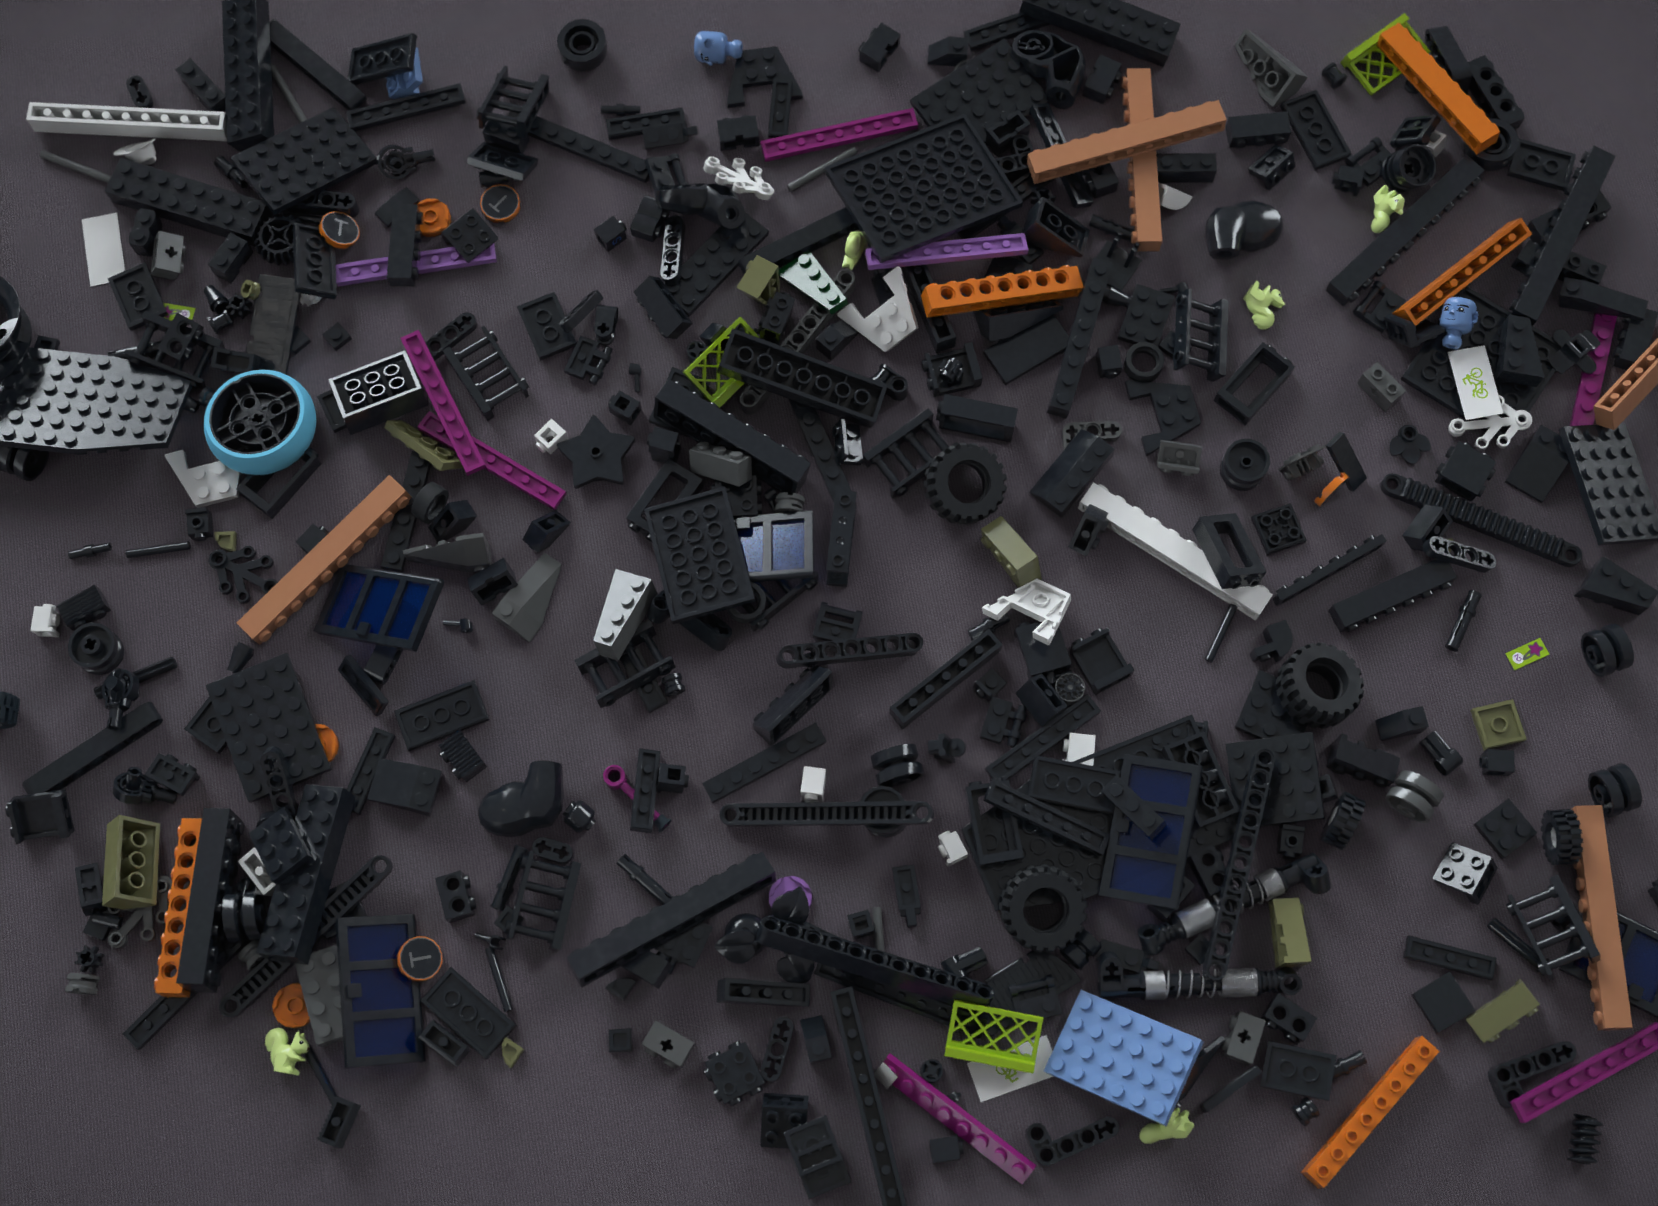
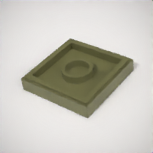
M1513 699L1470 710L1483 751L1527 740Z

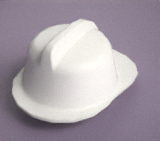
M155 139L122 147L113 152V155H125L131 161L147 166L156 162V151L153 145Z

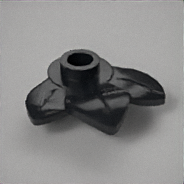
M1413 425L1402 426L1398 431V436L1391 440L1389 446L1392 456L1401 454L1402 458L1412 465L1418 461L1421 451L1431 450L1429 439L1419 434L1417 428ZM1404 434H1410L1411 438H1407Z

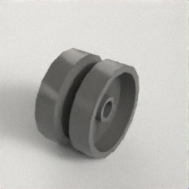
M1407 770L1401 771L1395 782L1397 786L1391 787L1386 795V801L1405 817L1419 823H1428L1434 814L1433 807L1439 806L1444 798V793L1436 784L1422 775Z

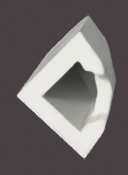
M1158 182L1161 206L1178 210L1185 207L1192 199V196Z

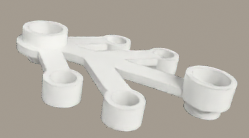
M708 157L705 160L703 169L709 174H716V183L720 185L733 184L732 190L734 192L755 193L756 197L762 200H769L773 196L774 189L769 183L763 181L761 168L751 167L749 175L755 180L752 181L744 169L745 161L741 158L733 160L732 167L736 169L737 173L720 165L719 159L716 157Z
M1499 395L1502 410L1509 417L1501 418L1498 415L1486 416L1487 419L1466 422L1457 418L1450 422L1448 431L1452 436L1459 437L1464 434L1465 430L1489 428L1475 442V447L1482 451L1487 448L1489 441L1501 427L1510 426L1507 432L1500 435L1496 440L1499 448H1506L1518 430H1526L1531 426L1532 416L1525 410H1514L1504 403V398ZM1518 417L1525 418V422H1520ZM1459 423L1462 428L1457 429L1454 427V424ZM1503 438L1507 443L1501 444L1499 440ZM1484 441L1486 445L1480 446L1478 442Z

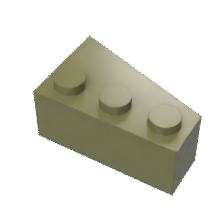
M757 255L753 261H749L746 273L736 288L749 298L766 306L770 297L774 298L776 292L780 293L778 265Z
M1002 516L981 528V541L985 548L990 549L995 559L1002 565L1018 588L1035 579H1042L1038 556Z
M1299 898L1270 900L1268 905L1275 968L1303 967L1312 962L1303 920L1304 907L1300 903Z
M1521 979L1516 981V984L1510 989L1504 990L1494 1000L1486 1003L1466 1018V1021L1483 1043L1486 1041L1489 1043L1494 1042L1501 1036L1499 1032L1505 1028L1508 1031L1513 1029L1520 1023L1518 1019L1524 1015L1528 1018L1538 1011L1537 1006L1540 1005Z

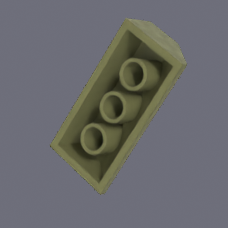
M119 815L107 824L102 906L124 910L156 905L160 823Z

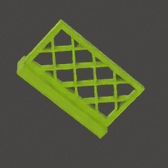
M1406 13L1349 52L1340 62L1344 68L1348 67L1370 96L1402 74L1400 70L1397 71L1398 68L1394 64L1384 62L1385 54L1377 46L1381 33L1400 23L1404 28L1408 29L1410 35L1416 41L1421 43L1423 49L1428 54L1431 53L1407 22L1409 17ZM1371 53H1381L1380 61L1371 60ZM1358 62L1365 63L1366 72L1359 71L1355 64ZM1370 64L1380 66L1379 74L1369 73ZM1383 67L1393 68L1392 76L1383 75ZM1369 77L1378 79V86L1374 89L1369 84Z
M739 317L683 372L709 403L712 402L719 408L744 382L733 378L720 380L719 373H716V380L706 379V367L717 368V372L721 354L724 352L721 351V341L728 339L727 335L731 332L732 328L735 329L739 324L745 329V333L760 338L742 317ZM709 353H717V365H706ZM695 367H703L702 379H695L690 372ZM706 382H716V392L712 396L706 391Z
M954 1000L944 1056L1034 1074L1043 1017ZM957 1008H967L972 1016L961 1022L956 1015ZM983 1012L990 1013L994 1019L985 1026L982 1025L977 1017ZM1006 1016L1012 1017L1016 1023L1007 1031L1000 1023V1020ZM955 1019H956V1021L958 1022V1025L954 1027V1025H955ZM975 1019L981 1029L970 1035L964 1025ZM1027 1021L1038 1022L1036 1030L1029 1035L1021 1026ZM997 1023L1003 1033L992 1039L986 1029ZM961 1027L967 1038L961 1042L952 1040L953 1032ZM1019 1027L1025 1038L1015 1044L1009 1033ZM982 1032L985 1033L990 1041L984 1046L977 1045L973 1039ZM1006 1036L1012 1046L1007 1050H1000L995 1042ZM1028 1040L1033 1047L1032 1055L1022 1054L1018 1046Z

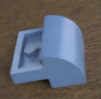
M418 48L415 50L413 71L386 77L389 98L398 99L419 93V85L423 82Z

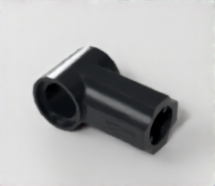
M1433 731L1419 742L1434 760L1433 763L1436 769L1444 776L1449 775L1464 762L1462 756L1454 748H1449L1436 731Z
M979 946L960 956H952L940 964L944 971L966 977L968 973L987 965L988 961L984 951Z

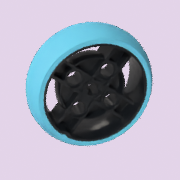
M253 370L231 378L214 393L207 405L204 416V434L214 456L230 469L250 475L271 474L292 465L308 449L316 429V411L307 390L292 377L273 370ZM269 393H278L283 395L280 397H276ZM296 419L295 424L291 429V421ZM243 447L254 452H239L236 450Z

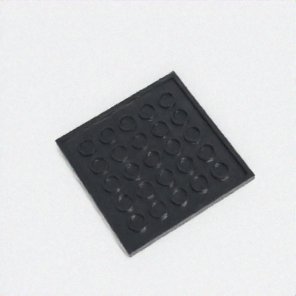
M1464 287L1456 297L1470 299L1476 304L1478 320L1474 323L1472 330L1468 334L1461 335V347L1459 349H1450L1443 346L1442 339L1447 332L1439 334L1435 339L1426 340L1400 380L1465 419L1448 352L1485 345L1498 395L1502 396L1504 403L1514 410L1529 412L1556 371L1547 359L1561 348L1552 337L1532 326L1545 378L1537 387L1496 380L1501 326L1508 315H1510V312L1469 287ZM1504 412L1503 414H1497L1501 418L1509 417ZM1480 417L1475 419H1469L1467 421L1485 420L1487 418ZM1518 417V420L1520 422H1523V420L1525 419L1523 417ZM1510 426L1501 427L1494 437L1497 439L1500 435L1505 434ZM1484 428L1482 430L1487 432L1489 428ZM1500 439V441L1504 444L1507 443L1505 439Z

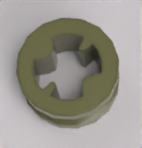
M246 280L242 284L241 295L251 300L257 299L261 290L260 284Z

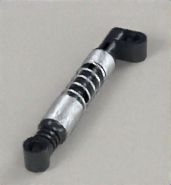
M1310 853L1280 868L1273 867L1261 874L1255 875L1253 877L1254 880L1247 882L1240 914H1242L1243 909H1252L1256 903L1263 904L1264 900L1269 901L1286 893L1288 888L1301 882L1314 894L1328 892L1331 889V881L1327 866L1316 854ZM1234 885L1233 890L1237 891L1239 890V887H1236ZM1213 895L1214 902L1210 903L1207 899L1200 900L1173 913L1168 921L1165 920L1163 923H1158V926L1146 924L1140 927L1138 937L1143 952L1147 955H1156L1164 949L1166 943L1169 944L1171 941H1176V939L1180 938L1187 939L1210 927L1212 928L1219 901L1216 895ZM1231 902L1224 903L1227 911H1234V906Z
M1107 951L1098 958V992L1100 998L1140 997L1142 1000H1165L1167 996H1173L1174 999H1177L1179 996H1185L1188 999L1191 995H1196L1200 999L1204 991H1206L1209 998L1214 996L1215 991L1218 992L1221 998L1238 996L1256 997L1265 992L1271 993V991L1272 993L1278 992L1295 995L1302 989V980L1291 967H1283L1276 970V972L1274 970H1266L1265 973L1258 968H1228L1222 980L1216 983H1209L1203 978V975L1200 976V973H1193L1192 969L1191 973H1181V970H1179V973L1170 974L1168 970L1167 974H1164L1163 971H1144L1138 975H1123V966L1116 953ZM1110 962L1114 963L1111 965V969L1114 975H1110L1109 970L1107 968L1110 965ZM1214 969V976H1213V977H1218V976H1219V970H1218V973H1217V976H1216V969ZM1287 978H1293L1292 983L1284 984ZM1208 991H1213L1212 996L1209 995Z

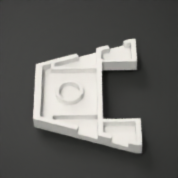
M899 266L883 277L894 293V296L865 319L853 303L848 304L837 313L838 317L884 352L891 350L919 328L912 303H910L906 283H904L902 278L903 273Z
M242 447L236 451L244 452V448ZM184 450L165 454V458L197 508L239 497V492L236 488L240 485L242 473L230 469L221 461L189 469Z
M1035 579L1015 589L1014 594L998 598L997 603L991 606L989 604L984 605L982 610L983 614L998 621L1013 608L1042 622L1032 632L1033 638L1046 645H1050L1071 602V594L1044 581Z

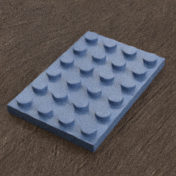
M1081 990L1044 1072L1167 1127L1204 1042L1199 1038Z

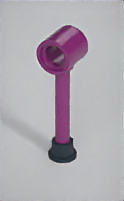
M618 765L608 766L603 773L606 785L613 790L621 789L633 800L634 789L627 783V777L622 767ZM612 773H619L621 777L619 781L611 782L609 780ZM654 809V824L659 828L658 831L662 832L672 820L670 818L667 819L663 814L660 815Z

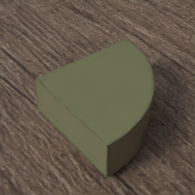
M235 531L214 532L215 540L223 550L227 552L236 551L237 533Z
M505 1037L502 1043L503 1059L510 1068H513L525 1049Z

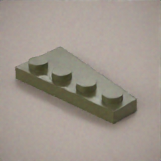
M389 420L386 422L384 428L391 432L394 438L400 439L407 448L416 451L422 459L432 463L435 469L445 471L463 468L459 458L455 456L456 452L452 449L439 447L438 441L433 438L422 437L423 432L402 420Z

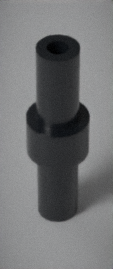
M625 104L601 106V114L625 116V114L641 113L640 106H625Z
M110 542L99 545H85L81 549L68 551V556L70 559L84 556L86 558L94 557L97 553L111 551L112 546Z

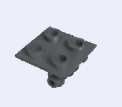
M1317 444L1308 448L1303 453L1299 452L1289 457V459L1283 461L1284 465L1279 468V471L1285 469V479L1294 480L1301 475H1305V471L1309 473L1314 469L1322 467L1324 459L1322 456H1318L1317 453L1326 448V446L1320 447Z

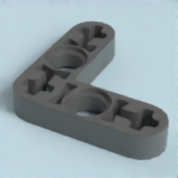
M1116 421L1068 423L1062 431L1063 451L1070 444L1069 429L1077 432L1074 435L1075 438L1081 429L1086 431L1092 427L1097 430V436L1105 442H1113L1120 438L1122 426ZM1101 427H1104L1103 431H1109L1110 427H1114L1116 433L1112 435L1111 432H1104V435L1101 436Z

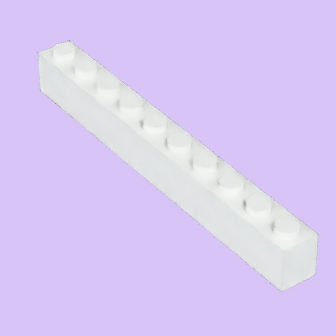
M29 102L26 117L27 122L35 132L227 141L225 112Z
M1093 482L1080 501L1079 510L1085 512L1089 504L1108 512L1105 520L1109 521L1107 525L1109 529L1228 604L1236 605L1238 610L1255 621L1273 595L1263 585L1222 589L1203 550L1199 549L1193 541L1183 539L1177 531L1167 529L1158 519L1148 517L1140 508L1127 504L1124 498L1111 494L1101 484L1097 485Z

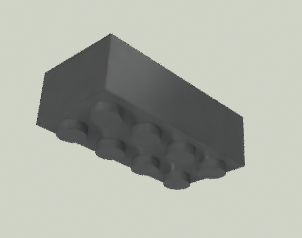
M337 945L311 953L308 965L295 963L316 1045L321 1048L343 1041ZM352 998L353 1012H359L356 998ZM362 1021L353 1022L354 1037L364 1034L365 1030Z

